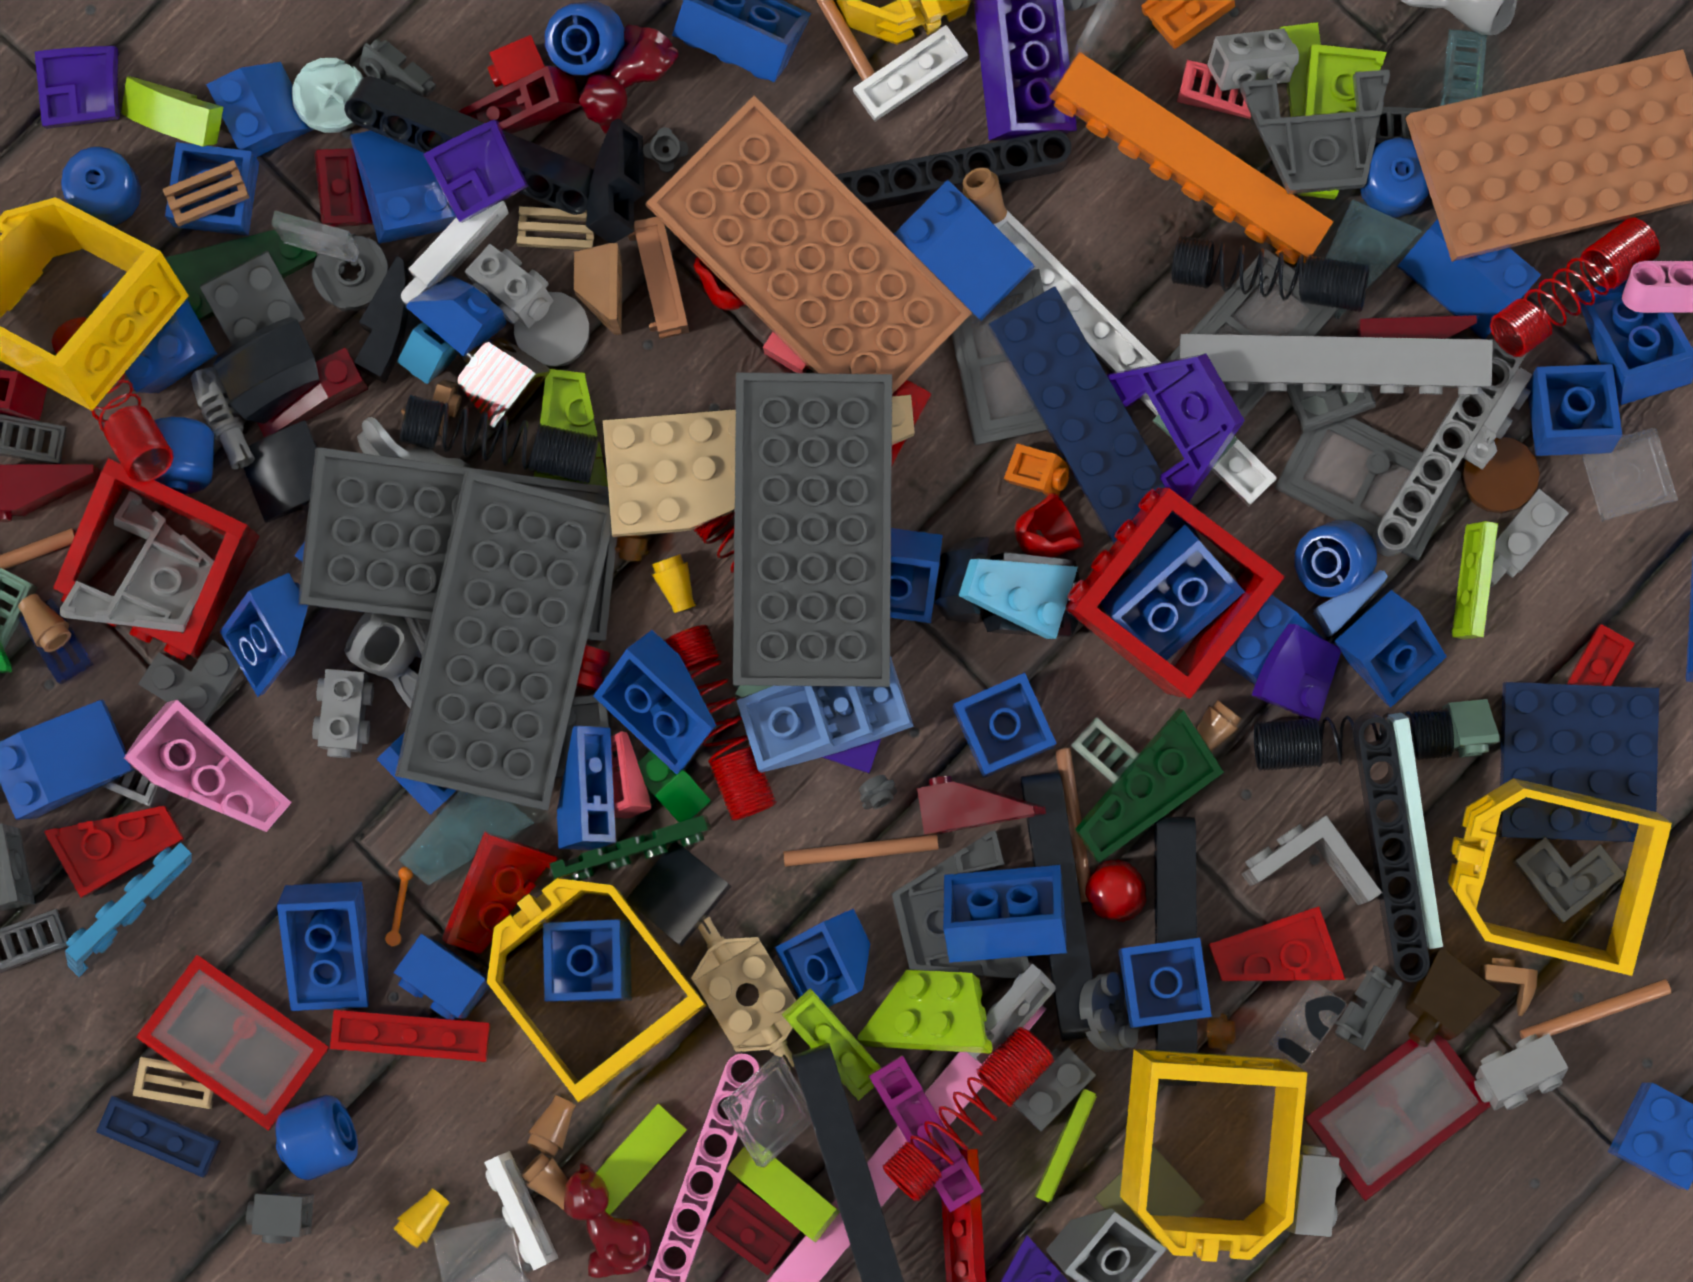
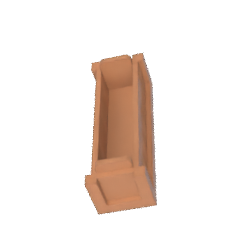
M658 217L635 221V231L629 234L628 238L629 241L637 240L656 321L649 324L650 332L658 331L660 339L689 333L665 224Z

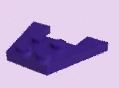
M1205 353L1107 374L1109 381L1125 408L1148 394L1184 460L1161 474L1160 478L1166 488H1170L1189 503L1245 421L1208 355Z

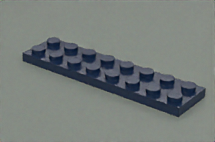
M1056 286L992 321L988 324V327L1111 542L1114 544L1117 540L1114 536L1119 527L1128 519L1132 521L1141 510L1138 504L1145 494L1151 489L1156 491L1157 488H1166L1160 478V475L1163 473ZM1171 511L1127 569L1131 573L1184 525L1192 531L1201 543L1202 541L1190 524Z

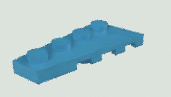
M181 842L173 850L170 847L165 848L154 859L153 864L155 867L145 876L141 873L136 875L125 886L124 891L126 894L118 902L115 903L111 900L106 903L95 915L98 920L88 930L82 927L66 942L68 948L65 950L67 964L78 977L89 968L84 961L93 952L95 954L103 953L114 942L113 939L118 933L116 928L120 924L124 927L131 925L141 915L146 907L143 901L147 896L152 900L156 899L190 865L192 853Z

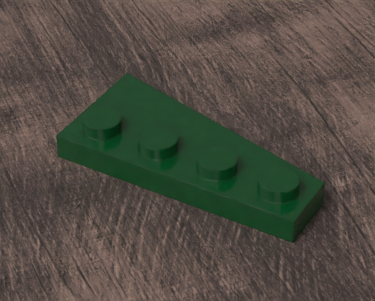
M298 223L166 257V260L189 295L187 299L201 323L215 315L200 288V285L266 250L269 251L283 278L315 262L317 255L302 226Z
M1177 709L1075 828L1079 837L1097 862L1103 861L1224 773L1183 709Z
M702 815L654 830L647 835L643 834L619 841L610 847L606 846L581 853L577 858L563 861L562 859L549 864L554 878L570 876L571 880L581 881L593 877V869L606 864L609 871L630 865L629 857L643 852L646 859L667 853L666 845L681 840L682 846L685 847L705 840L703 833L712 829L708 816Z

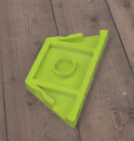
M906 970L860 1032L857 1041L869 1047L991 1054L993 1047L992 1042L986 1037L984 1022L987 1021L985 1008L981 1004L982 990L979 978L973 973Z

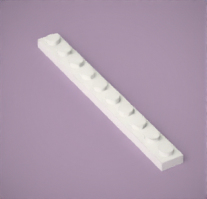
M1008 211L1002 221L994 224L1034 264L1035 267L1032 270L1039 269L1044 292L1056 286L1093 353L1112 372L1161 363ZM1148 394L1142 397L1140 400L1158 415ZM1239 440L1236 441L1233 447L1212 469L1248 507L1277 479Z

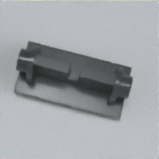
M377 38L371 45L364 44L359 66L367 76L379 78L422 97L423 94L426 96L431 95L436 88V84L432 81L433 77L414 62L410 63L403 70L400 66L406 61L407 57L387 40L381 41Z
M1375 965L1371 971L1366 970V976L1355 993L1358 996L1356 1001H1350L1340 1020H1337L1335 1023L1338 1026L1334 1032L1337 1037L1364 1051L1404 986L1403 982L1387 975V972Z

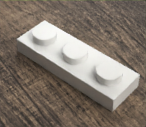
M945 25L853 88V92L874 122H876L967 60L968 54L948 26Z
M508 1151L484 1162L488 1169L486 1170L487 1181L495 1192L498 1191L504 1205L502 1207L503 1216L507 1224L512 1228L514 1227L520 1240L518 1247L524 1261L528 1264L530 1263L534 1271L558 1259L559 1257L511 1152Z

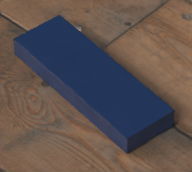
M111 1096L96 1130L99 1134L202 1178L206 1177L221 1143L220 1140L117 1096Z

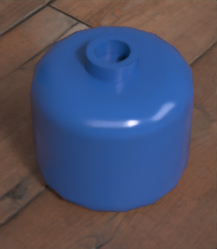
M597 1L571 3L558 9L550 18L545 30V48L551 61L560 70L572 75H591L614 65L625 46V28L620 17L607 5Z
M1393 138L1383 141L1374 148L1367 183L1364 188H1360V192L1369 208L1382 216L1396 218L1409 215L1421 207L1429 195L1412 139Z
M94 146L80 150L69 159L63 169L61 187L65 200L70 205L111 226L122 224L130 218L140 204L141 186L137 174L121 154L110 148Z
M164 417L154 420L174 455L169 469L154 480L184 495L204 490L213 479L214 433L212 429L205 423L186 417ZM155 450L152 453V455H154L152 457V459H154L153 462H155L160 457H156L158 455V453H156L157 450Z
M1335 520L1311 529L1300 539L1294 553V567L1299 580L1309 591L1322 597H1338L1355 590L1373 574L1377 565V549L1373 538L1362 526L1351 521Z
M327 1094L289 1108L278 1116L275 1127L276 1150L280 1159L297 1178L313 1180L346 1167L356 1159L358 1140L355 1127L348 1111L336 1097Z

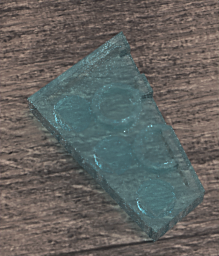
M1352 199L1326 258L1338 259V261L1345 260L1346 262L1353 261V263L1357 262V264H1368V289L1415 240L1422 230ZM1340 309L1334 318L1339 320L1347 310Z
M458 791L400 857L399 861L423 882L430 885L472 860L484 831L509 838L534 824V822L510 802Z

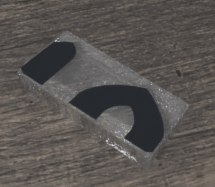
M1313 981L1268 1044L1299 1067H1303L1348 1006V1003Z

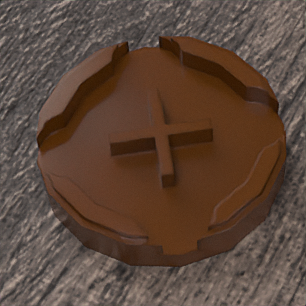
M1496 437L1494 442L1497 452L1483 469H1480L1468 460L1463 462L1461 475L1463 487H1465L1470 500L1487 512L1502 514L1516 510L1531 499L1538 487L1540 472L1535 456L1526 445L1514 438L1502 437L1501 440Z

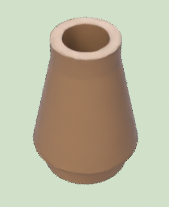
M977 168L969 172L963 180L964 196L993 224L1002 221L1007 215V209L1004 206L998 176L987 168Z
M31 594L19 603L18 608L25 618L37 647H42L46 652H52L62 647L70 639L69 623L44 603L37 594Z
M1217 700L1212 707L1208 705L1196 730L1212 752L1239 730L1236 726L1242 718Z
M555 1095L552 1103L528 1131V1134L531 1136L527 1144L546 1155L555 1157L558 1149L563 1150L572 1113L576 1105Z
M540 1153L524 1169L521 1177L527 1181L525 1186L564 1210L565 1188L568 1179L552 1156L548 1158L543 1153Z

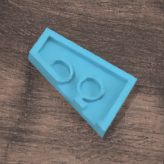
M970 559L959 596L1046 639H1056L1068 601L1067 595L1072 588L1078 567Z

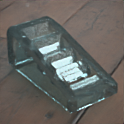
M1449 29L1440 106L1482 96L1487 35ZM1456 46L1476 48L1477 51L1476 53L1455 51ZM1454 61L1473 63L1475 67L1454 64ZM1453 77L1473 79V82L1453 80Z

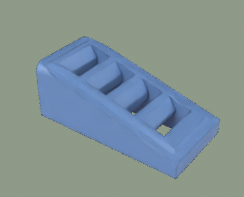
M1380 570L1355 590L1334 597L1314 609L1313 615L1327 637L1335 634L1383 585L1388 577L1385 571Z

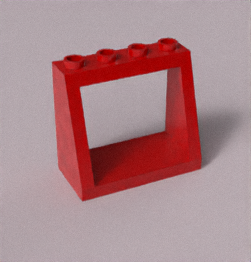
M108 458L53 589L63 594L60 601L64 603L124 488L223 535L224 539L184 633L130 626L132 629L129 634L148 644L155 638L166 644L163 651L183 661L187 654L198 659L260 536L247 524L155 480L147 482L133 481L128 477L120 463ZM107 623L115 628L117 626V624Z
M1157 488L1156 491L1151 489L1139 502L1138 507L1141 510L1132 521L1130 519L1126 520L1119 527L1114 536L1117 540L1109 551L1103 550L1091 564V568L1094 570L1085 581H1078L1067 595L1070 601L1066 604L1065 610L1166 694L1191 699L1285 576L1170 488ZM1171 511L1190 524L1244 570L1236 582L1245 591L1197 634L1175 666L1171 665L1097 608Z

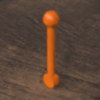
M408 866L401 867L398 872L401 882L392 929L385 937L386 943L390 946H397L402 941L399 928L408 881L413 878V870Z

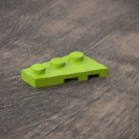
M550 369V373L545 378L540 423L550 427L553 425V427L576 431V433L580 432V434L583 432L584 434L587 433V435L591 434V436L595 435L596 437L597 431L585 373ZM598 441L592 474L588 484L608 487L603 456ZM534 472V477L583 483L582 481L579 482V480H571V478L568 480V478L564 479V477L560 478V476L557 477L548 473Z

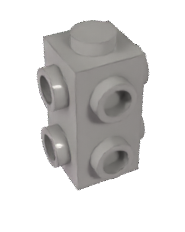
M1284 28L1216 36L1207 66L1221 91L1239 89L1242 81L1276 79L1277 84L1288 83L1291 80L1294 67L1298 64L1299 52Z
M489 244L465 270V273L472 281V286L486 294L499 305L498 307L503 311L506 320L512 324L518 320L529 329L535 321L541 320L547 314L550 305L554 301L546 290L549 283L535 270L532 269L529 273L520 267L522 262L508 249L505 248L500 252Z
M325 669V678H319L317 701H322L321 716H315L312 735L313 739L318 740V747L328 750L327 756L350 758L351 752L361 753L362 744H368L370 721H365L366 705L372 706L374 683L369 682V676L364 672Z
M1536 1034L1530 1035L1516 1043L1517 1049L1503 1055L1502 1051H1497L1481 1060L1482 1065L1479 1066L1475 1076L1477 1080L1474 1081L1476 1091L1484 1103L1489 1101L1494 1111L1503 1106L1507 1110H1511L1525 1103L1528 1100L1526 1096L1539 1089L1542 1094H1545L1562 1085L1561 1079L1564 1078L1568 1066L1550 1034L1539 1039Z
M1302 1145V1151H1300L1294 1219L1293 1223L1285 1231L1301 1235L1332 1236V1227L1337 1221V1207L1335 1205L1336 1188L1341 1182L1342 1174L1339 1158L1325 1154L1326 1147Z

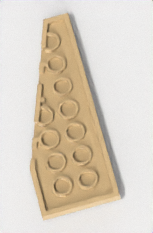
M911 395L892 397V445L914 436ZM736 410L603 420L612 537L691 531L706 522L735 512Z

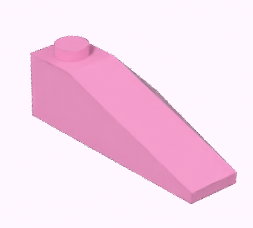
M178 700L167 702L140 732L124 757L152 784L264 832L270 829L292 803Z

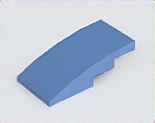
M891 656L890 687L772 686L736 700L759 772L795 765L838 753L914 727Z

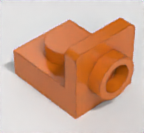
M1016 444L1004 480L1010 484L1042 492L1046 496L1051 493H1056L1059 496L1060 492L1068 484L1069 467L1057 454Z

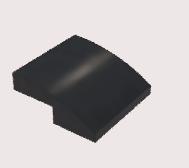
M306 420L282 429L248 446L255 460L243 468L265 523L301 510V506L310 502L315 449L317 446Z
M674 842L667 849L668 852L661 856L631 892L626 901L682 947L732 886L682 845Z

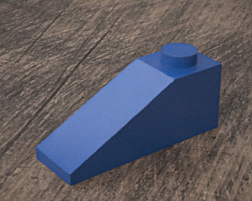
M574 726L572 729L557 807L559 849L594 850L616 843L610 728Z

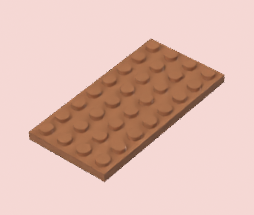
M1683 49L1410 113L1405 118L1452 262L1693 203V77Z
M755 96L646 203V206L814 373L892 374L893 394L972 314Z

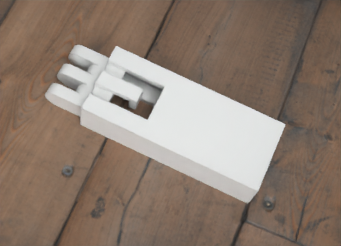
M504 201L463 223L459 222L457 217L408 269L413 276V280L401 293V298L406 306L409 301L457 270L509 213Z

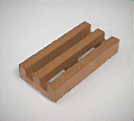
M234 160L162 189L178 227L250 198ZM230 174H232L233 176L231 178H228L226 180H223L221 182H218L216 184H213L211 186L188 194L179 199L175 198L178 195H181L185 192H188L190 190H193L195 188H198L200 186H203L205 184H208ZM234 186L238 188L236 192L181 213L180 208L206 199Z

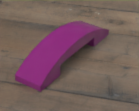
M901 1055L870 1074L869 1078L907 1142H910V1136H918L934 1145L926 1133L924 1122L932 1121L943 1128L945 1126L906 1060ZM927 1124L932 1136L954 1162V1166L950 1165L924 1143L913 1139L915 1146L941 1172L942 1178H939V1181H936V1184L933 1185L949 1211L952 1212L983 1193L984 1190L952 1138L933 1125Z

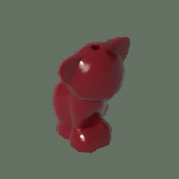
M627 25L624 30L626 46L617 57L611 75L595 74L588 79L579 99L580 105L583 107L587 118L599 124L605 134H607L612 121L617 118L622 121V114L627 106L625 89L639 82L658 81L678 58V50L673 47L670 40L660 31L648 27L641 28L636 25Z
M580 1163V1170L576 1171L566 1183L564 1211L573 1219L586 1220L587 1232L596 1251L590 1254L588 1259V1276L601 1278L638 1272L647 1264L651 1254L652 1246L649 1233L637 1221L615 1218L605 1211L609 1202V1193L605 1182L591 1167Z

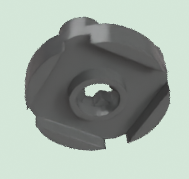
M345 233L332 237L320 247L316 254L317 258L314 262L312 278L316 289L326 302L341 311H356L368 307L389 270V263L384 252L375 241L363 236ZM348 263H351L353 267L361 266L358 278L354 281H351L349 278L345 280L341 278V275L345 273L344 266Z
M1117 972L1098 974L1096 978L1089 979L1081 991L1079 1011L1081 1020H1088L1091 1031L1085 1033L1090 1042L1096 1048L1105 1052L1135 1047L1138 1042L1140 1027L1130 1028L1122 975Z

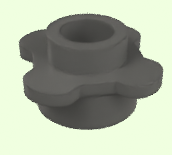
M666 127L659 129L651 143L645 144L643 148L644 156L657 162L660 170L665 173L673 171L676 161L680 157H685L689 151L687 143L679 141L672 134V130ZM668 147L670 150L668 153H663L662 149Z
M878 775L863 783L859 788L863 808L865 810L871 808L880 809L888 805L897 793V789L894 787V780H888L885 775Z

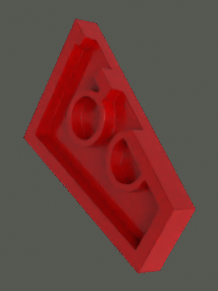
M166 806L44 831L81 898L88 897L152 860L165 848H172L185 840Z
M484 831L442 940L447 944L481 954L493 940L494 927L509 916L522 897L528 895L536 886L534 882L546 867L550 869L549 863L555 862L558 858L554 854Z
M1319 906L1208 944L1220 981L1345 980Z

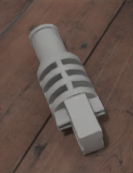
M214 367L195 371L190 379L197 404L202 410L201 413L204 419H206L207 426L212 429L214 438L221 442L232 469H238V463L240 468L248 466L255 458L242 433L244 422L239 417L240 414L230 405V399L217 370Z

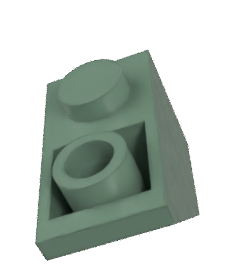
M1487 699L1451 702L1442 706L1443 709L1447 708L1452 718L1454 731L1453 752L1458 751L1459 758L1482 756V753L1489 752L1490 746L1500 742L1499 733Z

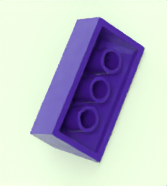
M974 0L989 140H1007L1046 131L1058 130L1063 133L1076 131L1075 115L1070 117L1063 114L1054 106L1055 101L1049 98L1070 65L1063 0Z

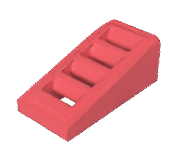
M1187 60L1177 102L1248 119L1251 118V113L1245 100H1243L1242 106L1235 104L1238 89L1230 90L1228 101L1221 100L1223 91L1220 90L1217 83L1214 96L1206 95L1209 81H1215L1207 64ZM1195 77L1202 78L1199 92L1192 90Z
M621 731L611 736L612 753L618 752V756L615 758L612 754L615 818L628 819L650 810L651 802L628 732Z

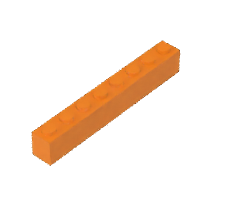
M1081 52L1072 60L1049 98L1055 101L1054 106L1060 112L1070 117L1078 116L1087 122L1086 127L1093 134L1101 138L1108 136L1119 144L1118 149L1123 154L1132 159L1141 158L1151 165L1149 169L1156 176L1164 180L1171 178L1183 186L1181 191L1186 196L1195 201L1204 200L1214 207L1213 212L1219 218L1230 223L1234 220L1246 228L1244 233L1252 240L1261 244L1267 242L1277 249L1276 254L1278 257L1280 252L1283 251L1284 261L1293 265L1296 262L1298 263L1301 254L1304 256L1305 263L1307 257L1313 255L1334 222L1295 195L1287 194L1286 189Z

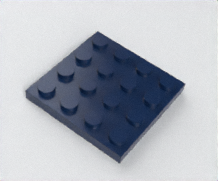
M1504 682L1502 689L1500 786L1515 778L1656 812L1659 688ZM1525 797L1501 812L1499 818V837L1544 839L1546 837L1547 839L1634 842L1639 824Z

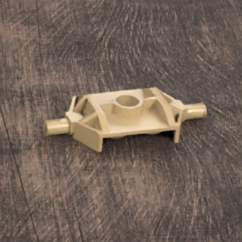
M706 918L704 922L711 934L708 933L703 923L699 925L698 929L708 944V950L691 979L696 984L736 1052L770 1050L771 1053H774L785 1073L790 1070V1067L783 1055L787 1057L791 1066L795 1067L792 1059L793 1054L786 1045L788 1043L786 1039L793 1027L781 1014L796 1001L795 997L758 937L725 939L724 936H720L711 918ZM745 983L755 985L759 992V998L752 1006H743L736 998L738 988Z

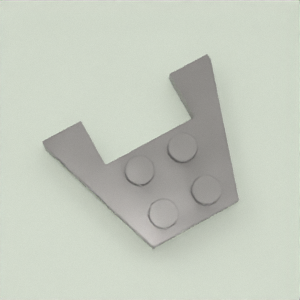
M130 491L114 517V526L147 539L146 543L114 596L76 581L60 608V615L70 619L184 632L214 560L185 535L182 534L180 536L166 524L165 518L158 512L149 510L142 504V499Z

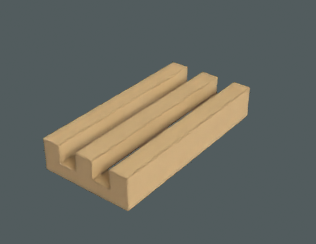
M519 206L517 246L584 250L594 247V232L588 229L586 225L527 222L528 218L586 221L587 210L582 214L573 215L556 208ZM527 231L586 234V240L526 237Z
M140 1057L133 1096L212 1109L214 1092L198 1082L146 1074L147 1066L185 1072L169 1061ZM144 1082L202 1091L204 1096L203 1099L146 1090L143 1087Z

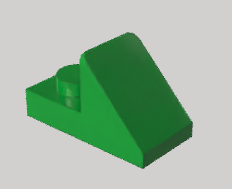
M652 751L647 753L638 762L646 787L678 822L692 819L711 802L684 769L676 775Z

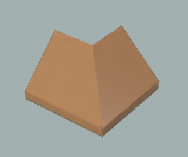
M609 243L574 252V291L576 297L614 335H622V257L618 243Z

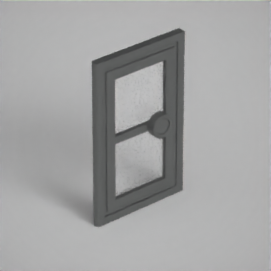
M1264 248L1263 263L1264 294L1267 293L1278 261V257L1266 248ZM1258 256L1243 272L1245 291L1248 289L1253 277ZM1283 262V293L1285 297L1290 289L1295 271ZM1258 270L1254 285L1248 294L1244 295L1242 293L1239 277L1189 334L1317 336L1340 309L1301 303L1299 296V274L1294 289L1286 301H1283L1280 296L1279 272L1271 293L1268 297L1263 298L1260 293ZM1180 345L1166 361L1179 359ZM1249 384L1248 391L1228 390L1243 418L1268 392L1264 391V384Z
M1039 269L1032 270L982 321L972 313L951 334L974 445L1047 431L1046 426L988 327V324L1044 292Z
M1348 417L1304 434L1302 432L1274 489L1336 520L1351 521L1360 525L1372 537L1375 528L1422 455V452L1352 417ZM1423 466L1425 477L1432 481L1440 479V472L1435 466ZM1455 469L1411 542L1401 553L1419 561L1462 472ZM1412 496L1404 497L1403 504L1408 511L1412 513L1420 512V503L1416 498ZM1393 528L1384 529L1383 536L1388 543L1392 545L1400 544L1401 536L1398 531Z

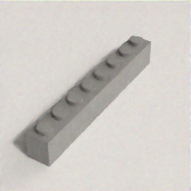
M1180 334L1179 359L1206 353L1222 382L1225 383L1226 389L1229 391H1248L1249 384H1264V391L1283 392L1287 391V384L1303 385V392H1326V385H1341L1342 393H1365V386H1380V393L1403 394L1404 387H1419V394L1439 395L1443 394V387L1458 388V395H1482V388L1492 386L1493 340Z

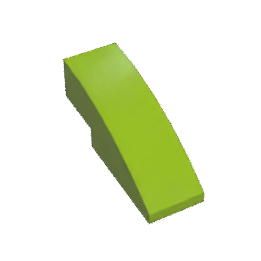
M128 76L126 78L121 114L160 133L204 147L218 143L224 107L199 100L197 95Z

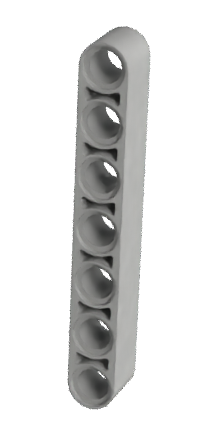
M1495 339L1493 340L1492 372L1497 375L1499 384L1489 388H1482V395H1458L1373 532L1372 538L1379 554L1395 556L1411 542L1526 354L1522 357L1509 355L1501 349ZM1463 402L1474 403L1479 409V416H1468L1463 410ZM1443 434H1454L1460 442V447L1458 449L1447 447L1443 441ZM1423 466H1435L1440 472V479L1432 481L1425 477ZM1412 496L1416 498L1420 503V512L1412 513L1408 511L1403 504L1404 497ZM1393 528L1398 531L1401 536L1400 544L1392 545L1388 543L1383 536L1384 529Z

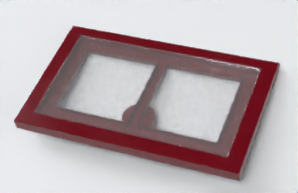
M1436 1034L1428 1047H1422L1411 1038L1303 1119L1322 1145L1326 1147L1328 1153L1339 1158L1341 1171L1360 1197L1367 1201L1487 1110L1491 1104L1489 1101L1484 1103L1481 1100L1474 1085L1475 1078L1447 1040Z

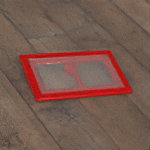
M198 955L195 956L136 1037L268 1131L271 1130L278 1116L284 1112L329 1050L327 1045Z

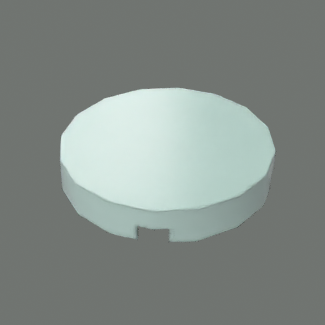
M319 58L307 63L297 75L292 87L293 106L299 118L310 128L324 133H339L353 127L355 123L346 116L344 105L360 79L363 78L361 72L338 58Z

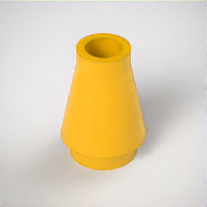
M681 554L652 564L655 571L652 576L672 606L674 613L696 606L692 594L688 562L683 561Z
M432 1188L427 1195L397 1218L399 1222L393 1229L415 1248H418L422 1242L427 1244L450 1202Z

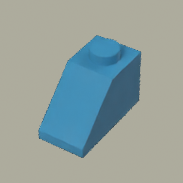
M422 322L412 330L397 362L409 370L412 375L428 384L447 369L457 354L450 344Z

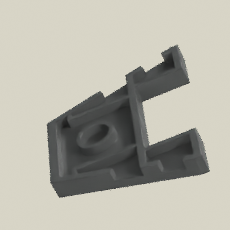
M1390 70L1355 72L1353 84L1357 112L1297 117H1280L1276 79L1241 82V94L1287 194L1364 188L1367 183L1376 141V132L1384 105L1383 100L1390 78Z
M996 830L990 831L891 894L910 970L966 972L977 976L1016 979L1030 967L1027 956L949 963L943 930L944 875L971 873L1004 865Z

